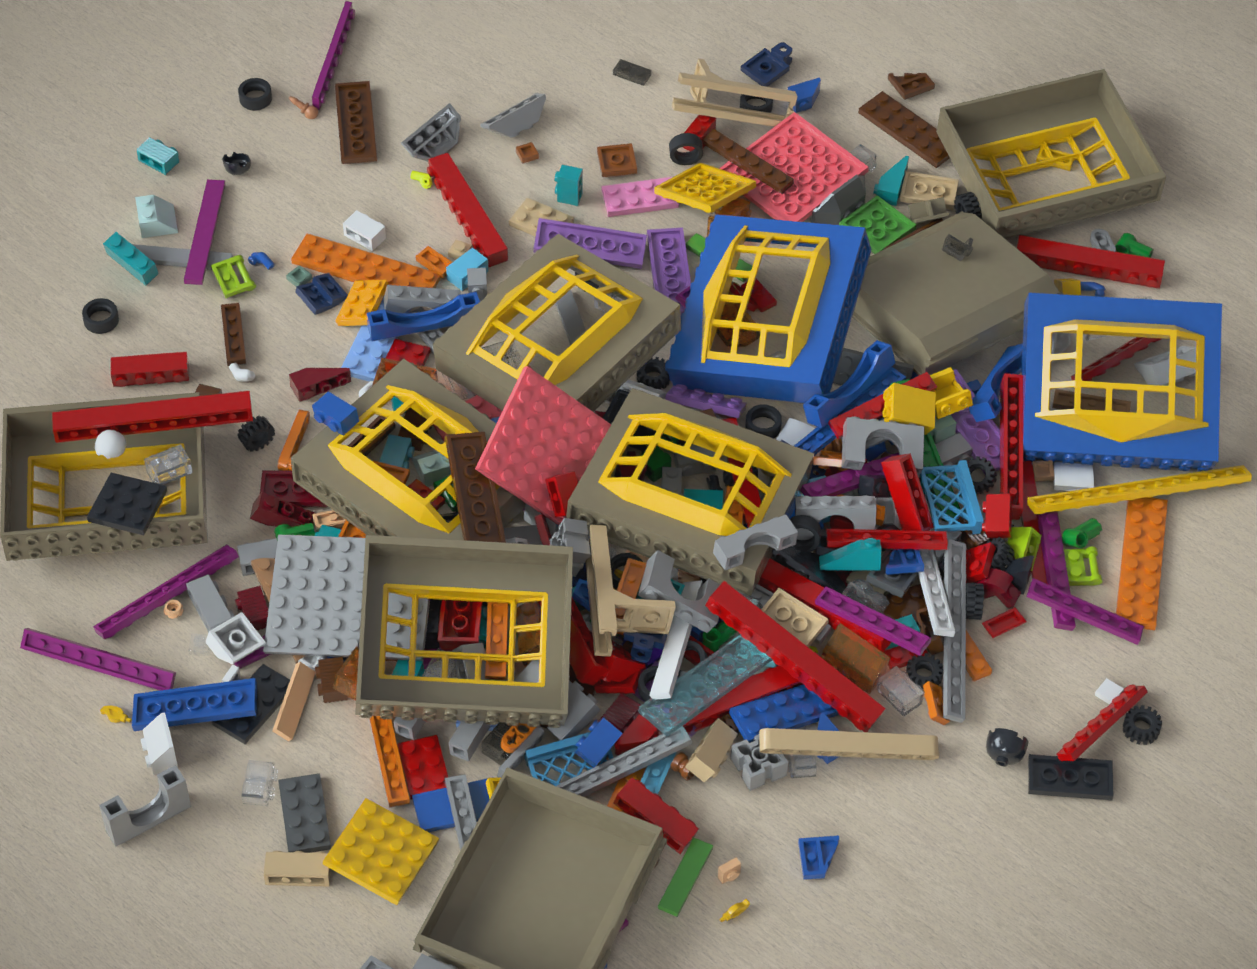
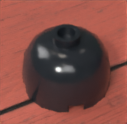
M995 728L994 732L990 730L988 733L986 750L997 765L1006 767L1016 764L1024 758L1029 744L1028 739L1023 736V739L1017 737L1018 732L1013 730Z

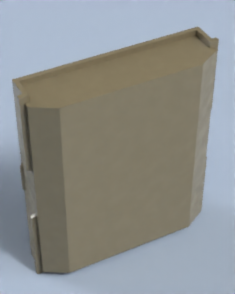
M962 211L870 256L852 318L876 339L890 344L893 353L901 361L914 365L913 371L917 375L925 372L932 375L1022 330L1024 326V303L1028 293L1064 294L1058 291L1050 276L989 225L975 214Z
M507 767L469 839L465 841L459 852L452 871L414 940L413 950L419 953L424 950L438 960L459 969H604L612 954L610 949L632 904L637 903L667 843V839L663 838V829Z

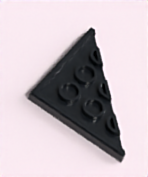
M790 548L780 551L772 550L774 555L786 558L788 560L786 563L795 570H801L804 574L810 575L809 580L857 601L834 570H820L819 554Z

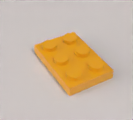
M355 281L335 320L337 325H367V313L378 310L385 295L386 287L389 285L388 281Z

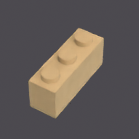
M718 718L707 729L685 768L704 783L710 777L715 778L721 770L719 765H722L728 758L726 753H729L732 745L736 744L734 739L738 733Z
M277 850L266 852L263 873L265 885L330 887L331 869L323 865V860L328 853L320 851L315 853H304L302 851L282 852Z

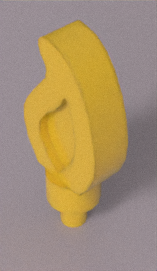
M104 706L100 709L101 714H106L111 722L117 723L121 721L125 723L132 720L117 706Z
M747 898L740 903L732 905L722 914L723 917L719 919L720 922L736 918L743 913L750 905Z

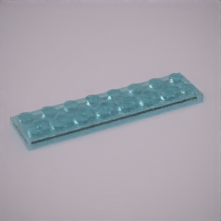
M740 634L678 678L671 698L657 700L651 698L639 706L638 712L668 737L773 659L760 652L753 643L744 639Z

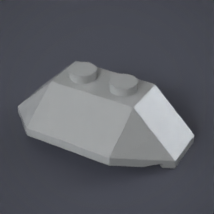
M535 93L480 125L482 128L510 138L516 137L520 131L532 128L533 124L539 121L546 95Z
M449 103L402 141L401 144L412 157L428 162V159L446 153L458 143L461 116Z

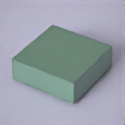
M300 265L286 275L287 280L295 286L304 285L313 279L312 274Z

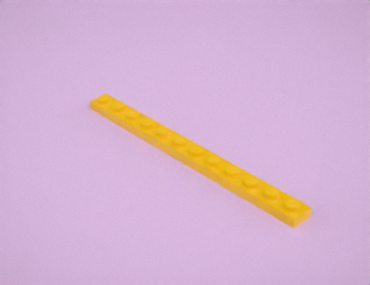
M1244 465L1028 497L1027 505L1034 514H1044L1052 511H1063L1072 508L1079 509L1085 506H1098L1105 503H1117L1118 501L1135 500L1144 497L1151 498L1157 495H1170L1177 492H1189L1190 490L1207 489L1216 486L1223 487L1230 484H1242L1243 482L1251 481L1252 474Z

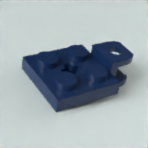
M785 42L774 46L771 52L764 48L742 64L740 71L759 85L768 87L790 71L789 65L792 63L790 55L793 48Z
M625 632L624 640L633 642L630 654L631 659L643 663L649 662L653 647L663 650L668 634Z

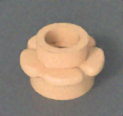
M169 600L165 604L164 614L168 615L171 619L177 618L183 614V605L178 600Z

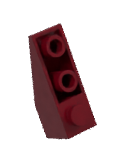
M304 368L289 374L290 387L298 401L301 402L350 383V369Z
M261 492L253 503L250 519L267 526L277 527L282 524H288L294 527L309 523L314 524L312 514L316 513Z

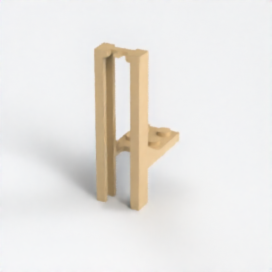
M698 58L694 75L680 72L678 77L680 84L691 86L690 92L694 100L673 97L672 108L674 111L775 127L794 113L793 106H795L798 96L795 91L724 80L710 71L705 59ZM708 89L787 101L789 106L786 115L707 103L706 98Z
M590 525V538L588 541L591 543L589 544L591 546V556L587 558L585 564L594 655L611 656V635L616 636L617 632L669 634L676 608L675 601L633 599L614 590L607 527L604 525ZM615 608L626 609L623 619L616 618Z

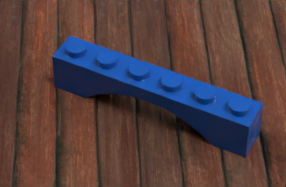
M477 292L458 295L440 307L419 313H397L386 309L368 312L367 326L371 341L453 326L462 316L471 311L476 304L480 303Z
M876 340L864 351L856 370L842 386L830 393L815 394L805 402L803 407L807 422L823 428L896 363L892 346Z
M1023 343L1007 347L973 398V406L969 407V411L976 422L996 418L1001 411L1002 406L999 402L1000 384L1004 373L1019 375L1022 372Z

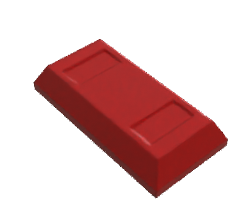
M1014 607L982 622V625L990 636L995 638L1027 621L1017 608Z

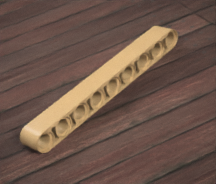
M777 728L759 730L760 752L766 754L935 760L939 758L938 737L934 735Z

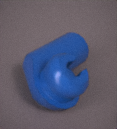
M254 252L248 257L251 265L262 263L268 270L275 266V263L264 252Z
M1080 282L1081 291H1095V296H1105L1104 291L1106 289L1103 285L1096 282Z

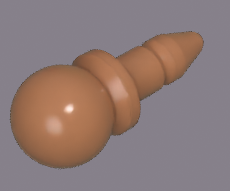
M289 97L292 104L302 109L301 113L305 114L306 118L315 119L318 116V109L315 106H310L309 103L304 104L295 97Z

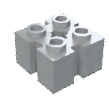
M564 518L558 527L559 531H555L550 539V545L573 547L572 576L576 577L580 569L583 568L587 558L591 556V546H589L588 541L589 530L587 529V521Z
M759 734L754 736V741L751 743L746 739L732 745L731 760L738 771L743 770L742 779L749 791L765 785V779L770 778L773 782L787 776L788 761L784 754L761 753Z

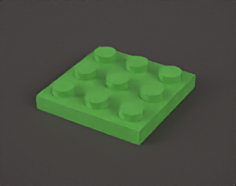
M878 195L839 222V225L865 227L872 249L871 252L874 254L916 230L914 222Z

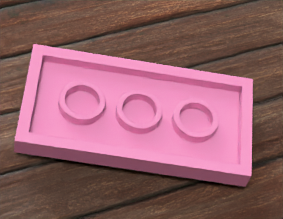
M672 177L601 186L608 217L679 208V203L675 200L666 199L654 193V187Z

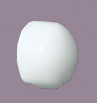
M114 430L103 431L98 435L95 443L97 455H104L107 459L119 457L126 448L125 437Z

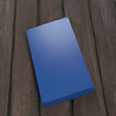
M487 779L468 783L476 822H478L490 800L486 786ZM446 788L412 795L420 828L430 833L455 827Z

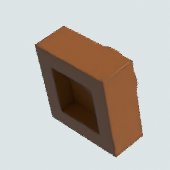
M532 142L516 147V153L522 164L539 159V153Z

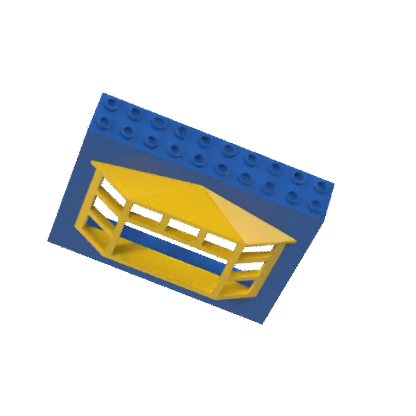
M715 215L714 221L710 224L709 236L705 239L704 252H701L699 267L695 270L696 277L694 282L691 283L690 295L686 298L685 311L681 314V331L675 335L676 339L674 344L671 345L669 360L665 363V370L668 372L673 386L680 384L687 386V389L705 390L706 393H720L805 403L815 394L830 393L872 250L865 227ZM744 242H758L761 244L758 247L745 246ZM769 244L788 245L786 249L768 248ZM796 246L815 248L814 251L794 250ZM741 253L756 254L751 271L736 270ZM763 255L810 259L789 327L742 322ZM733 277L748 278L743 296L728 295ZM725 302L741 303L735 321L720 320ZM717 327L734 328L730 353L710 351ZM741 329L761 331L757 356L737 353ZM768 332L788 334L785 359L765 357Z
M1028 293L1024 303L1022 353L1023 461L1043 460L1052 461L1053 463L1054 461H1062V463L1070 464L1081 462L1083 465L1101 463V466L1105 467L1120 464V467L1123 468L1137 465L1142 469H1150L1151 466H1155L1161 470H1170L1172 467L1178 468L1179 471L1198 469V472L1212 470L1219 462L1222 304ZM1056 332L1075 333L1076 352L1052 354V334ZM1083 334L1170 339L1169 386L1082 381ZM1176 339L1196 341V362L1176 358ZM1076 360L1074 381L1051 382L1052 361ZM1176 365L1196 370L1195 390L1176 387ZM1075 388L1074 409L1050 411L1051 389ZM1081 388L1105 389V411L1081 409ZM1112 390L1137 391V412L1112 411ZM1144 391L1168 393V414L1144 413ZM1175 393L1195 398V419L1175 415Z

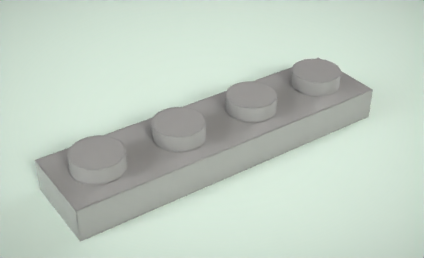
M466 774L445 778L460 851L477 824Z

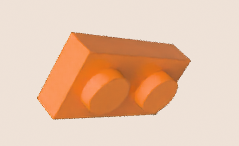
M429 246L416 255L418 263L430 271L438 273L442 279L447 276L446 267L453 263Z
M928 681L923 684L924 697L929 709L928 714L933 721L946 725L950 720L943 718L942 687Z

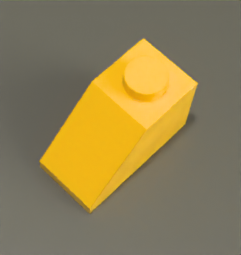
M1073 278L1054 279V284L1059 292H1062L1064 295L1081 296L1080 280Z

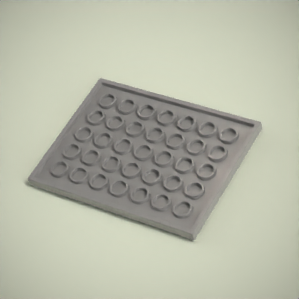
M278 535L265 634L266 644L263 649L265 654L358 658L365 538ZM389 592L388 614L410 620L412 598ZM419 598L417 650H425L430 599ZM387 622L386 644L410 649L411 628ZM390 652L385 653V659L409 660L408 656ZM416 657L415 660L423 661L424 657Z

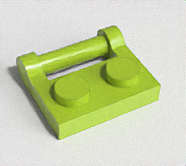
M237 255L211 265L225 299L256 288L255 282L251 280L244 265L242 255ZM232 266L238 267L245 283L240 284Z
M1096 547L1064 549L1069 586H1096L1102 583V576L1099 574L1096 557L1098 551ZM1083 558H1089L1091 576H1086Z

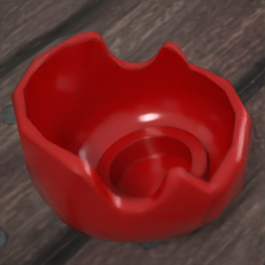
M832 515L830 518L831 529H853L854 523L845 516Z

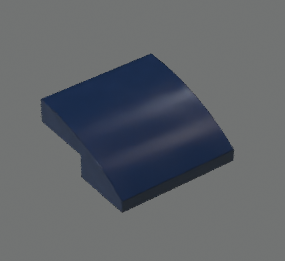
M329 273L314 276L311 283L296 286L295 291L314 315L339 305L348 296Z

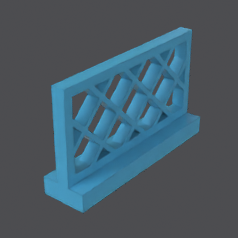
M960 460L958 465L923 467L920 478L935 531L972 530V534H980L984 520L967 461ZM945 472H954L955 477L950 479L944 474ZM932 473L937 477L931 480L926 477V474ZM939 479H942L943 481L947 482L948 485L944 488L943 486L939 485L937 481ZM951 486L957 488L959 492L956 495L948 489ZM932 487L941 491L938 496L930 492ZM944 494L952 498L949 503L941 499ZM955 501L963 505L961 510L953 506ZM937 502L945 507L942 511L934 507ZM949 509L957 515L951 518L945 513ZM961 516L968 521V524H961L957 519ZM940 518H943L944 520L948 521L949 524L939 525L938 520Z
M591 732L525 750L524 759L532 777L540 778L541 781L545 780L557 786L561 784L560 781L563 775L570 778L576 777V775L566 771L570 763L581 767L577 776L582 773L583 769L587 771L592 769L586 765V761L581 763L573 759L575 751L578 749L575 744L582 736L587 738ZM611 749L601 759L600 764L608 761L606 760L607 756L609 760L614 758ZM558 758H563L568 762L564 769L553 765L554 761ZM541 763L548 768L544 775L535 771L534 765ZM551 768L561 773L557 781L546 777Z

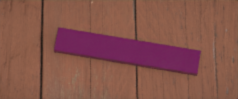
M1032 579L1026 597L1136 645L1139 644L1144 626L1039 580Z
M825 587L815 599L816 605L919 656L931 643V637L831 588Z

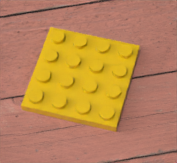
M698 163L654 187V193L663 198L675 200L677 203H683L692 208L704 210L706 213H712L716 209L725 206L727 203L756 188V181Z
M365 798L324 858L323 865L391 903L398 905L434 850L439 838Z

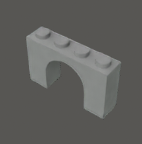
M847 417L843 425L842 468L861 470L865 463L866 442L875 437H882L892 441L898 448L900 455L911 453L919 477L923 470V426L899 424L896 421L882 422L878 419L865 420L859 417Z
M875 496L795 497V516H810L819 523L827 516L842 515L854 523L853 529L875 530L877 509ZM796 529L798 531V540H808L814 536L807 529Z
M657 550L647 560L638 596L646 600L675 601V616L708 633L718 623L719 616L711 613L705 605L711 594L720 584L709 578L698 589L696 601L682 597L671 583V572L675 559Z
M532 660L514 679V682H539L540 660ZM569 681L568 715L564 726L561 725L559 728L547 727L559 740L577 736L600 711L596 705L598 701L590 693L586 696L582 692L584 688L576 681L573 683Z
M396 717L393 722L395 733L414 740L426 721H423V718L403 720L401 717ZM459 720L460 724L449 741L450 755L470 761L491 726L486 724L485 721L469 724L465 723V720Z
M176 765L157 774L159 783L158 794L144 807L128 811L119 795L99 805L105 830L115 847L191 807L186 780Z

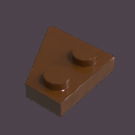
M894 73L888 74L887 79L904 100L935 88V83L927 73H904V76H894Z

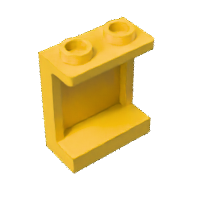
M951 367L930 375L937 385V390L934 391L936 393L935 416L937 419L973 406L971 391L969 389L963 390L957 383Z
M893 383L885 389L883 399L885 400V408L883 410L884 422L896 421L907 425L917 424L924 427V435H927L935 428V392Z

